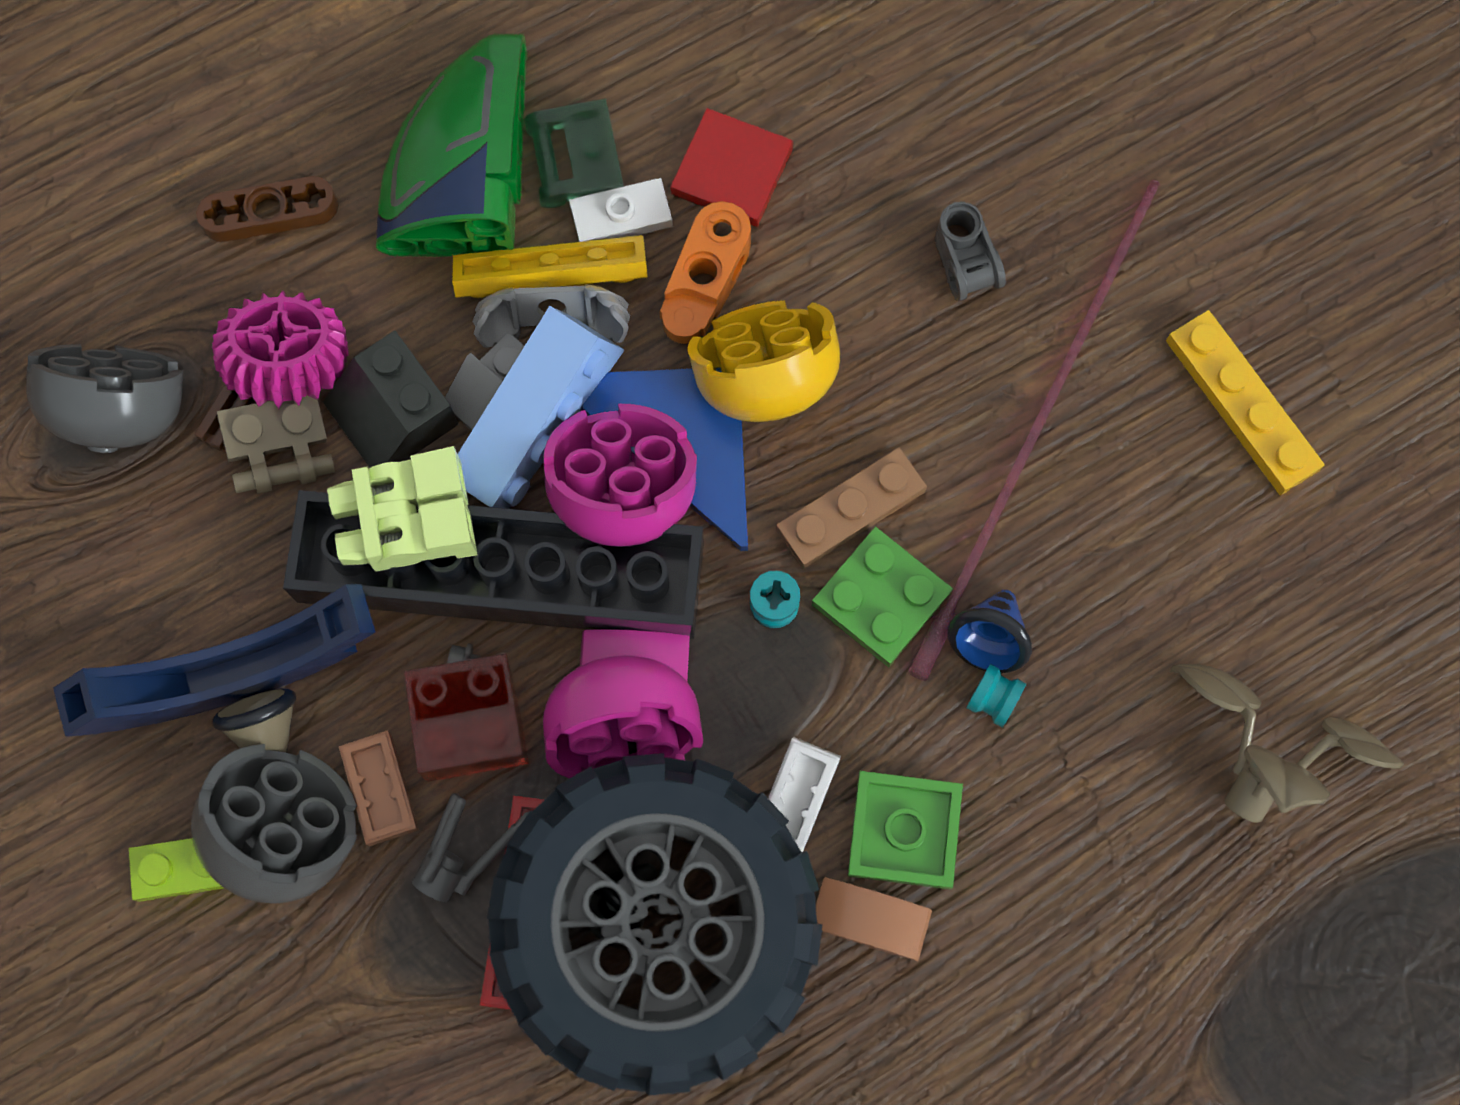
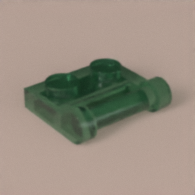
M606 98L535 111L525 117L526 132L533 138L542 185L538 189L540 205L542 207L557 208L565 205L570 199L624 187ZM564 128L574 178L560 181L551 133L554 130Z

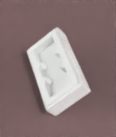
M661 178L569 200L579 242L631 237L673 227Z
M793 737L768 799L790 821L786 826L801 852H803L841 756Z

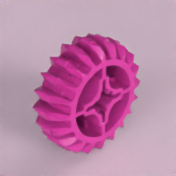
M283 290L278 297L269 298L262 293L261 299L256 302L244 298L242 309L229 308L227 319L218 321L217 333L213 335L212 342L215 369L219 372V376L222 377L227 390H235L241 400L253 397L258 407L268 400L273 401L278 409L284 401L293 400L300 406L303 397L309 396L318 400L321 388L333 389L334 381L343 374L347 356L349 355L346 330L342 325V320H338V317L335 315L334 308H325L320 298L311 301L306 300L303 292L294 298L287 297Z

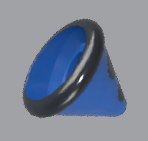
M1001 590L975 607L960 612L949 624L947 633L951 648L964 662L982 671H986L988 666L992 664L998 667L1001 673L1013 672L1022 668L1032 655L1030 636L1025 630L1016 597L1009 590Z

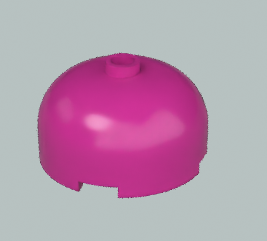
M618 404V411L602 412L587 416L586 411L583 410L562 422L550 435L544 449L545 488L552 509L571 531L591 542L617 547L647 543L662 536L663 532L673 524H677L683 518L692 502L696 487L697 454H695L691 443L687 439V430L675 419L658 410L634 404ZM631 447H635V455L631 452Z
M613 656L598 659L578 667L557 684L550 694L544 710L543 732L547 763L555 772L569 779L589 767L594 769L620 761L623 756L664 753L666 758L685 760L684 754L693 747L701 748L703 744L699 707L690 685L670 666L646 657ZM628 741L636 742L637 752L629 755Z

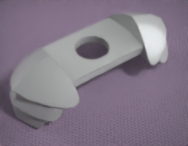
M587 284L585 286L514 289L511 287L499 290L477 304L476 314L473 319L475 337L483 347L489 348L496 345L508 332L518 339L521 326H537L545 314L538 305L548 299L561 301L566 306L562 312L580 320L584 324H588L590 328L610 341L618 343L623 342L627 335L630 314L627 311L629 304L622 296L605 288Z

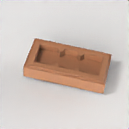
M387 730L338 746L350 790L357 805L356 811L366 845L372 846L418 831L419 828L391 733Z

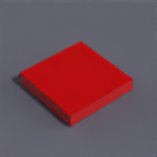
M707 108L670 186L671 194L703 207L721 201L734 203L747 214L750 225L758 227L791 154L793 140Z

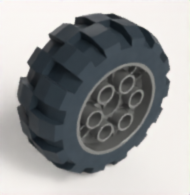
M664 753L623 756L620 761L594 769L589 767L556 786L554 792L533 811H529L507 843V849L497 874L493 878L487 915L490 943L489 956L498 987L518 1021V1026L546 1056L549 1055L574 1072L576 1077L615 1091L616 1088L646 1092L648 1096L690 1092L691 1087L717 1078L725 1080L759 1059L757 1053L778 1032L784 1034L806 999L802 996V992L812 965L818 966L823 924H817L814 891H818L819 887L807 851L801 852L786 826L790 821L763 792L756 794L734 779L733 772L697 758L694 762L666 758ZM673 839L692 845L679 872L669 868ZM606 849H609L624 874V877L617 884L591 863ZM649 851L659 858L661 872L654 881L642 882L633 875L631 862L636 853ZM692 869L704 870L712 879L711 893L704 900H694L684 890L685 876ZM597 888H610L619 897V910L611 919H598L589 909V897ZM650 894H657L656 899L645 902L641 899ZM733 895L737 916L710 917L708 904ZM667 898H671L676 905L670 906L666 902ZM634 906L636 909L634 910V913L631 914V911ZM655 906L657 914H666L667 916L678 915L676 921L668 922L667 925L660 927V936L657 938H653L651 931L648 929L641 930V928L631 930L629 927L630 923L639 922V919L647 917V907ZM706 923L717 926L723 936V944L720 950L710 956L700 953L694 942L696 931ZM601 926V934L604 939L572 951L568 927ZM681 929L679 936L675 939L673 937L675 930ZM612 942L621 943L630 954L629 966L619 975L606 974L599 965L600 951L604 946ZM665 942L667 945L662 949H651L652 944ZM695 959L718 977L704 992L701 991L688 967ZM663 961L675 962L682 972V981L679 987L670 993L659 992L652 982V973L655 967ZM633 972L643 976L638 1009L617 1002Z

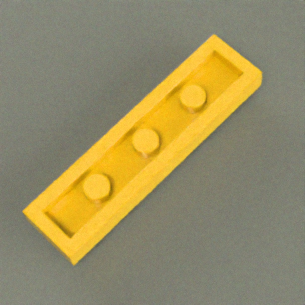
M643 235L453 255L452 282L455 298L466 296L483 298L499 290L511 287L514 289L585 286L590 283L609 281L626 283L634 279L648 277Z
M1209 310L1169 334L1166 339L1167 344L1280 496L1319 472L1325 466Z

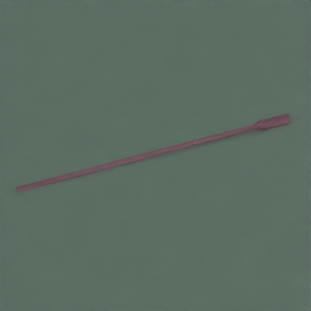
M1151 180L947 604L937 615H933L931 618L933 622L908 671L910 675L919 680L927 681L948 637L947 630L951 620L955 617V610L1160 185L1157 180Z

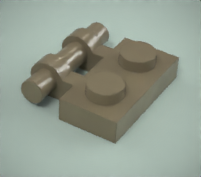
M305 396L302 398L300 406L293 400L284 401L279 409L273 401H267L259 407L256 403L217 411L228 463L248 459L250 464V471L232 474L236 493L256 489L257 494L272 491V486L297 480H300L301 484L316 482V476L335 473L331 454L311 457L308 447L327 441L317 399ZM293 450L295 461L267 467L264 455Z

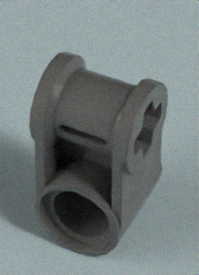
M961 201L948 205L941 214L934 240L954 298L959 302L965 300L967 294L990 286H993L995 289L1003 288L1006 283L1004 267L997 250L992 244L982 214L971 203ZM951 225L962 226L967 229L969 235L966 237L955 236L950 233L947 227Z

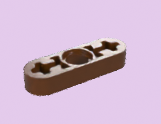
M308 176L208 195L199 203L196 217L210 239L217 242H228L325 224L335 216L338 209V200L328 181L318 176ZM319 193L321 199L318 200V207L310 208L308 203L311 201V195ZM288 197H292L295 202L292 203L296 210L294 213H292L287 201ZM273 199L280 203L278 213L272 218L261 219L255 215L257 206L264 200ZM240 206H244L248 221L244 222L240 215H243ZM226 210L228 215L224 217V224L216 225L213 220L218 218V211Z

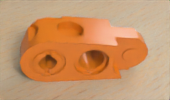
M724 201L711 203L701 209L692 224L664 292L665 300L660 309V319L663 322L664 332L668 338L676 343L687 344L693 336L701 337L706 335L715 317L718 318L749 256L751 247L750 220L744 210L734 203ZM720 222L730 225L731 233L727 236L720 237L715 234ZM702 273L710 274L715 278L712 282L703 285L692 281L694 276Z

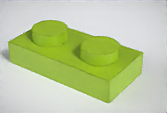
M192 838L129 848L132 900L140 902L223 889L202 866L195 852Z

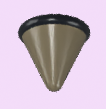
M281 688L246 697L220 710L213 717L212 725L215 729L222 731L240 749L252 745L265 744V750L287 753L293 704L297 699L296 693L291 689Z

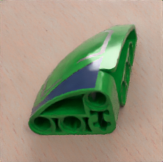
M492 34L481 39L437 75L419 97L399 129L382 175L376 234V248L378 251L400 257H453V255L514 249L515 204H520L522 188L527 54L524 34Z

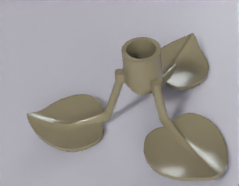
M1179 664L1172 666L1169 671L1180 673L1196 691L1209 701L1223 708L1240 712L1243 716L1244 729L1238 760L1232 769L1239 776L1224 802L1230 810L1246 820L1255 823L1262 822L1274 801L1281 813L1299 806L1325 803L1330 796L1329 790L1306 768L1329 747H1342L1355 759L1374 766L1402 769L1404 766L1403 761L1389 751L1369 731L1348 720L1336 717L1324 719L1322 727L1329 734L1318 742L1296 764L1286 762V760L1266 748L1251 745L1256 720V712L1253 709H1259L1262 703L1257 695L1243 682L1222 670L1200 664Z

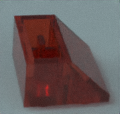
M506 653L404 671L417 770L427 782L528 764L522 718Z

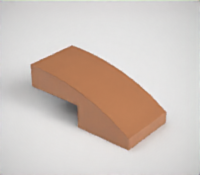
M824 877L816 902L817 924H823L822 933L864 944L869 948L914 961L919 960L932 913L931 909L873 890Z

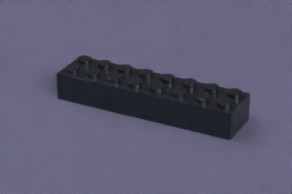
M298 491L283 589L297 603L315 604L346 584H362L368 608L371 610L589 630L656 631L690 636V639H694L704 548L703 526L673 524L663 532L662 536L652 541L634 546L617 547L594 543L580 537L571 531L556 513L467 505L473 526L477 549L476 556L457 559L456 555L424 560L409 566L391 567V569L375 572L370 563L343 565L337 556L335 534L361 529L359 515L335 519L330 509L328 493Z

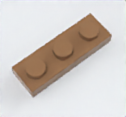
M899 447L776 524V531L804 570L925 493L927 485Z

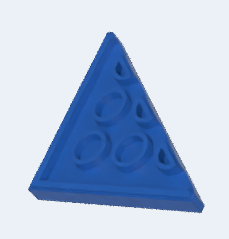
M717 367L716 371L722 372L721 367ZM692 369L607 372L581 406L582 411L585 410L587 416L602 412L618 411V404H634L658 410L679 422L687 430V439L691 443L695 454H697L696 487L690 507L710 525H714L730 539L737 549L748 551L742 421L720 413L704 399L697 387ZM631 447V452H632L634 455H635V447Z

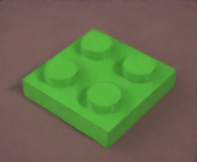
M875 527L812 600V606L889 668L950 596L953 588Z
M860 771L847 876L951 890L954 883L963 784Z

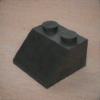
M395 330L355 356L323 401L326 408L370 468L382 463L406 461L410 456L415 455L459 425L448 401Z

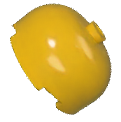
M785 300L747 306L713 320V331L702 339L701 337L693 336L688 344V355L694 378L704 399L720 413L748 422H767L783 419L798 414L815 404L832 386L840 364L839 341L834 318L830 310L814 302L807 306L808 310L787 309ZM721 367L722 372L716 371V368Z

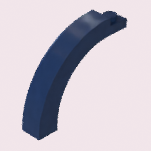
M346 584L312 606L277 624L217 646L143 663L82 668L53 687L65 737L142 727L217 709L246 697L296 682L358 652L355 644L376 633L362 584Z

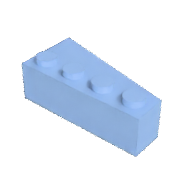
M549 306L458 452L462 464L466 491L492 508L509 509L511 506H516L526 495L530 486V479L541 464L544 463V449L550 435L562 422L582 410L581 406L625 350L580 320Z

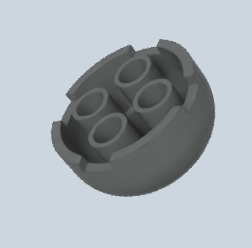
M81 344L45 347L35 350L28 355L26 394L33 415L53 435L74 444L87 446V449L91 451L109 453L117 451L118 448L133 447L152 441L162 435L172 425L179 413L182 400L183 370H178V361L155 352L115 346V351L104 349L82 351Z
M265 744L243 747L223 757L208 773L192 811L191 835L193 846L207 873L229 892L244 899L260 903L277 904L292 902L320 890L337 874L357 838V835H355L356 823L354 810L357 805L353 794L344 780L329 765L317 757L302 750L299 751L297 756L280 751L265 750Z

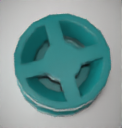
M768 571L761 574L753 582L750 590V610L754 619L763 626L781 628L790 624L796 617L800 602V588L796 580L782 571ZM772 592L767 597H761L762 595L766 596L768 593Z
M990 664L966 709L974 713L983 711L991 716L994 724L1003 728L1027 683L1018 678L1013 680L1007 679L1001 675L998 667Z

